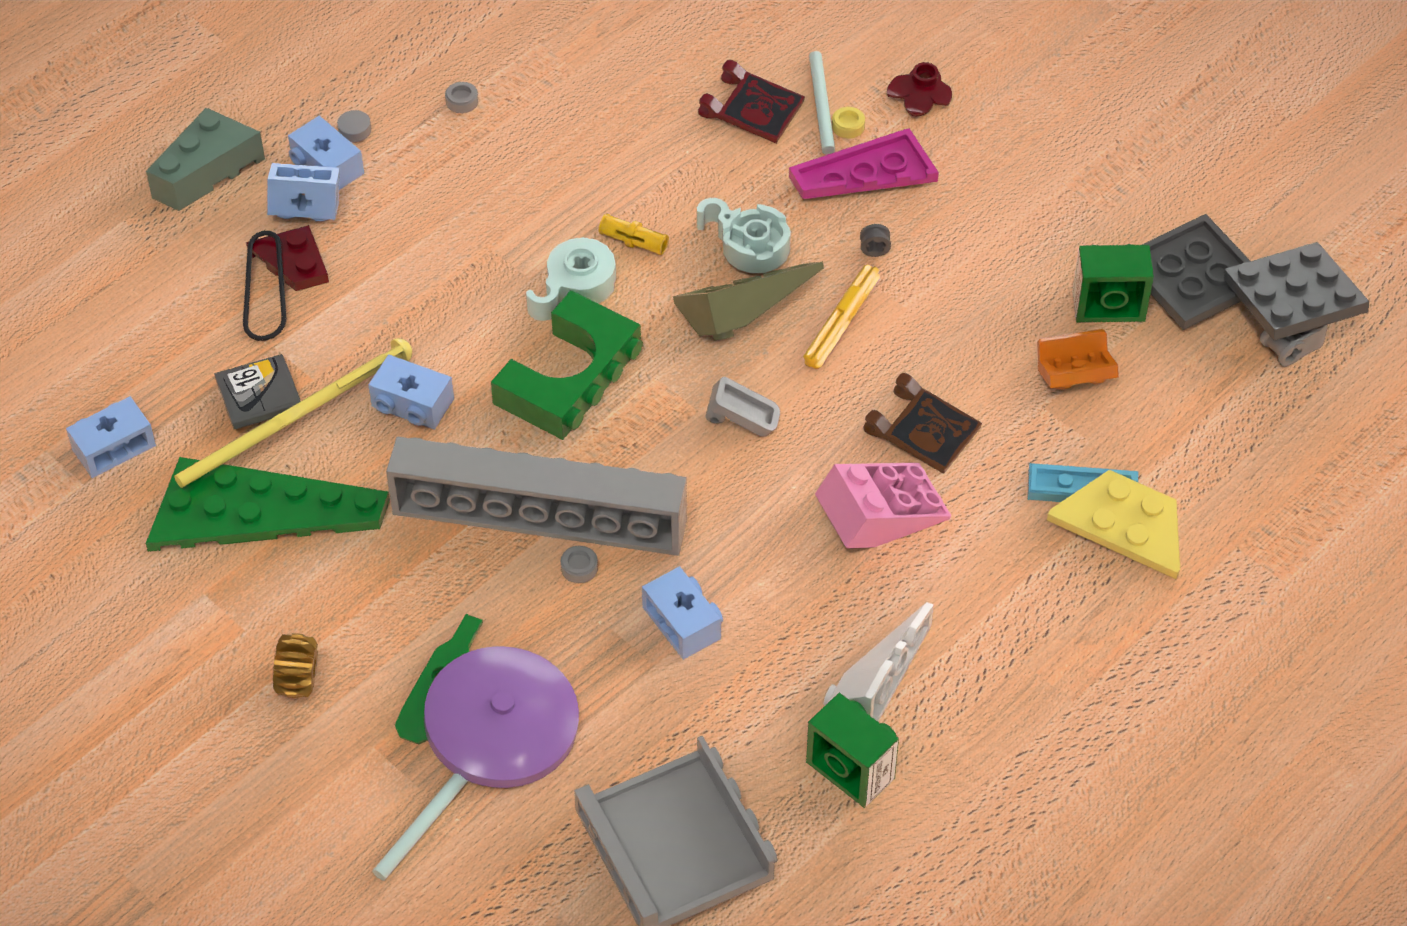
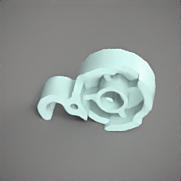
M707 198L698 204L697 229L703 230L708 222H717L718 237L723 241V254L727 261L738 270L748 273H766L777 269L786 261L790 253L791 232L786 223L785 215L777 209L757 204V209H748L741 212L740 207L730 210L726 202L718 198Z
M584 237L569 239L558 244L550 252L547 260V296L538 297L532 290L526 292L528 314L536 320H550L551 312L570 290L598 304L605 301L613 293L616 280L614 254L608 246L598 240Z

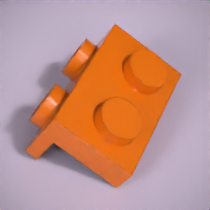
M1104 329L1041 338L1037 341L1038 371L1050 389H1068L1075 384L1082 383L1100 384L1104 383L1107 379L1119 378L1118 364L1108 351L1107 333Z

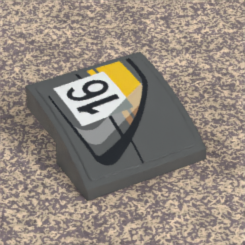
M282 354L214 373L218 389L224 400L226 411L234 430L272 419L301 402Z

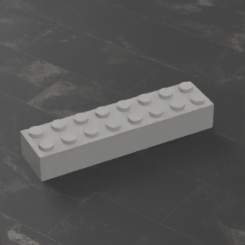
M396 437L386 470L393 515L677 556L680 554L687 523V477L676 476L672 473L661 474L640 471L636 468L625 469L604 466L600 463L589 464L568 461L564 458L532 456L528 453L497 451L492 448L461 446L451 442L426 441L416 437Z

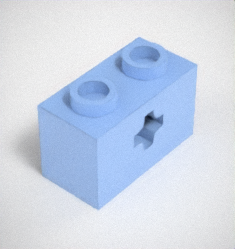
M320 115L288 135L290 145L289 157L295 165L339 168V190L364 174L361 151Z
M271 164L267 179V215H277L283 219L305 217L315 221L336 219L339 206V168Z
M389 354L368 384L372 407L384 414H393L407 419L414 425H423L434 430L454 400L452 377Z
M131 396L113 403L107 408L81 419L66 428L71 448L91 478L156 446L151 424Z
M680 566L642 586L643 609L683 660L721 639L723 617L715 603H709L705 599L698 581L693 576L688 577Z

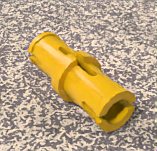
M606 213L599 224V234L621 240L630 248L637 246L661 256L668 246L669 236L667 234L645 228L638 221L631 223Z

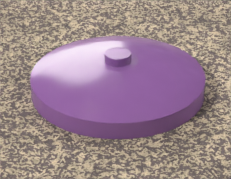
M504 646L473 650L446 665L436 676L429 688L424 710L426 737L437 758L454 774L461 775L465 780L495 788H510L530 784L554 771L571 751L576 739L579 722L576 695L564 674L551 662L535 653L520 648Z

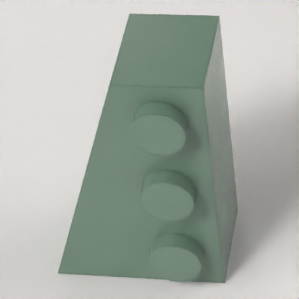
M205 108L146 170L152 199L180 211L214 190L213 185L226 177L230 179L240 175L239 170L253 161L258 164L265 160L261 133L209 108Z

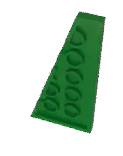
M179 457L145 544L147 551L151 552L161 551V546L180 544L182 549L195 547V543L217 541L220 545L273 540L277 539V535L297 533V537L311 536V531L333 530L335 533L376 530L381 528L390 501L389 492L226 464L218 466L181 488L175 481L174 476L200 460Z

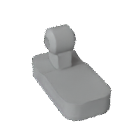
M722 377L713 385L706 411V419L712 423H722L725 417H727L730 421L762 437L768 436L777 428L780 416V409L775 402L727 377Z

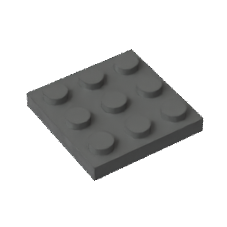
M1207 214L1142 244L1150 246L1154 274L1151 295L1183 330L1241 302L1225 282L1224 271L1226 268L1250 262V260Z
M1318 242L1226 268L1224 271L1225 282L1273 341L1368 313L1370 301Z

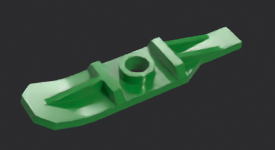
M465 614L452 639L435 649L406 699L395 723L396 730L401 739L418 745L428 741L424 727V710L429 688L436 676L446 665L469 652L475 636L483 624L482 619Z

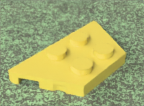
M1108 470L1050 509L1047 515V521L1174 579H1177L1179 575L1180 554L1177 500L1112 470Z

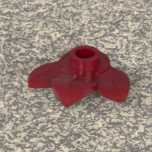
M922 62L915 65L910 74L896 76L888 85L886 95L892 98L904 99V107L910 115L922 116L931 110L934 103L942 106L949 105L952 99V90L949 85L941 81V74L934 64Z

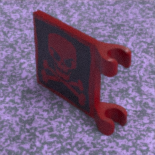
M727 60L722 66L724 72L721 75V80L727 84H738L724 105L713 95L703 94L699 99L700 107L698 108V114L704 118H718L777 143L803 104L805 96L751 74L737 62Z

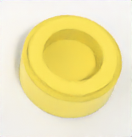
M842 107L836 110L832 116V130L839 137L855 138L860 136L865 129V116L857 108Z

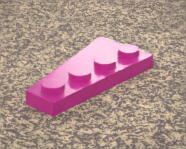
M910 128L789 167V178L802 199L938 182L939 177L938 170Z

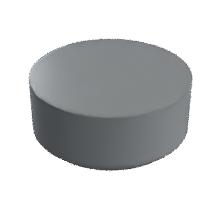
M456 82L450 85L445 91L446 105L455 113H468L474 110L478 105V91L476 87L468 82Z
M347 111L338 118V132L350 142L362 141L371 133L370 118L362 111Z
M573 546L567 549L561 556V572L568 581L585 583L593 579L597 574L598 560L592 549L586 546Z

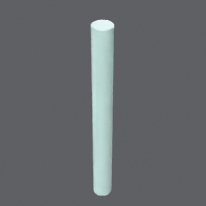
M813 51L809 54L821 147L822 153L828 155L835 152L822 54L819 51Z
M459 774L452 775L373 869V874L382 881L386 880L468 782Z

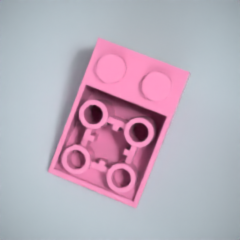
M919 463L834 464L815 493L846 548L877 547L951 518V514L943 503L942 498Z

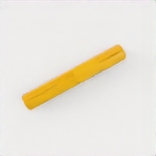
M868 264L862 267L803 355L806 366L813 367L814 369L822 366L879 280L880 275L878 274L879 269L877 267H872Z

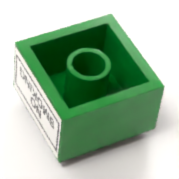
M1149 245L1079 246L1072 289L1076 323L1145 322L1154 278Z
M839 692L808 721L806 763L865 808L895 779L899 737H897L889 725L879 723L867 714L865 708L859 702L849 700Z

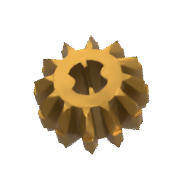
M292 633V635L282 634L278 639L274 655L272 679L273 689L278 695H284L287 698L309 697L313 692L318 656V644L313 637Z

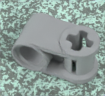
M1328 325L1274 341L1264 330L1260 336V342L1263 346L1270 347L1279 356L1278 362L1282 366L1287 367L1323 346Z

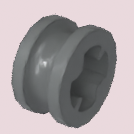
M871 224L861 230V250L864 254L871 257H879L889 252L891 249L890 231L886 226Z

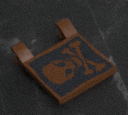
M901 373L896 379L895 383L897 385L894 387L893 392L896 396L911 400V402L893 424L879 411L871 410L865 417L866 423L863 429L867 434L886 439L944 474L981 428L982 423L922 388L911 375Z

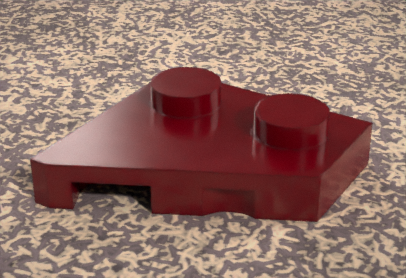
M309 225L277 234L281 241L283 277L288 286L295 291H300L329 283L327 270ZM271 236L256 239L253 244L252 258L255 256L266 263L267 269L275 276H278L275 239Z

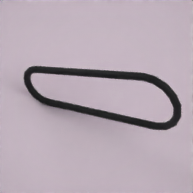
M264 230L253 235L247 247L243 327L244 332L250 338L257 341H266L281 333L285 327L287 316L280 237L275 232ZM266 235L273 237L276 242L281 323L277 330L271 334L258 336L253 334L248 327L252 250L256 239Z

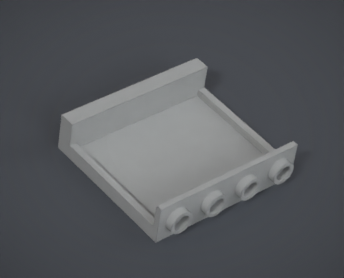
M703 736L697 738V751L594 794L589 784L574 790L575 810L638 926L673 925L774 880V863L778 861L775 849L769 840L763 841L761 838L755 814L750 808L745 810L740 801L741 793L736 781L732 777L727 779L722 770L723 762L718 750L715 747L709 748Z

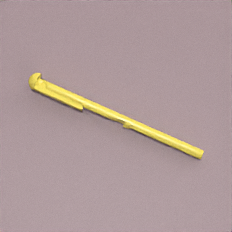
M401 338L391 340V350L387 353L375 357L174 476L175 481L181 488L185 487L373 376L388 354L409 361L412 357L411 345Z

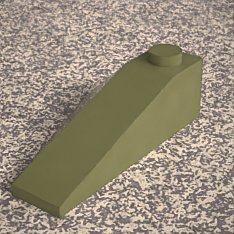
M823 261L803 263L764 273L763 278L761 276L734 280L733 284L716 287L710 286L673 296L674 304L699 336L713 335L714 340L726 339L734 336L733 330L750 324L824 269Z

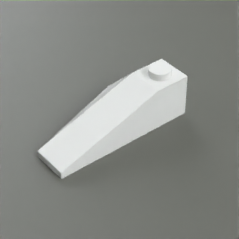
M926 602L843 674L837 686L832 684L829 687L823 705L825 706L840 692L849 700L859 702L865 708L867 714L879 722L931 627L934 605Z

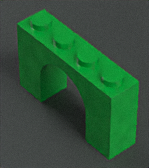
M572 290L567 293L551 312L552 334L587 352L593 359L592 363L584 371L576 375L554 378L540 374L510 359L491 381L492 402L494 405L561 440H564L571 430H576L580 426L585 413L591 406H596L600 402L605 389L611 382L615 383L620 378L623 368L631 359L634 360L638 357L643 347L641 324Z

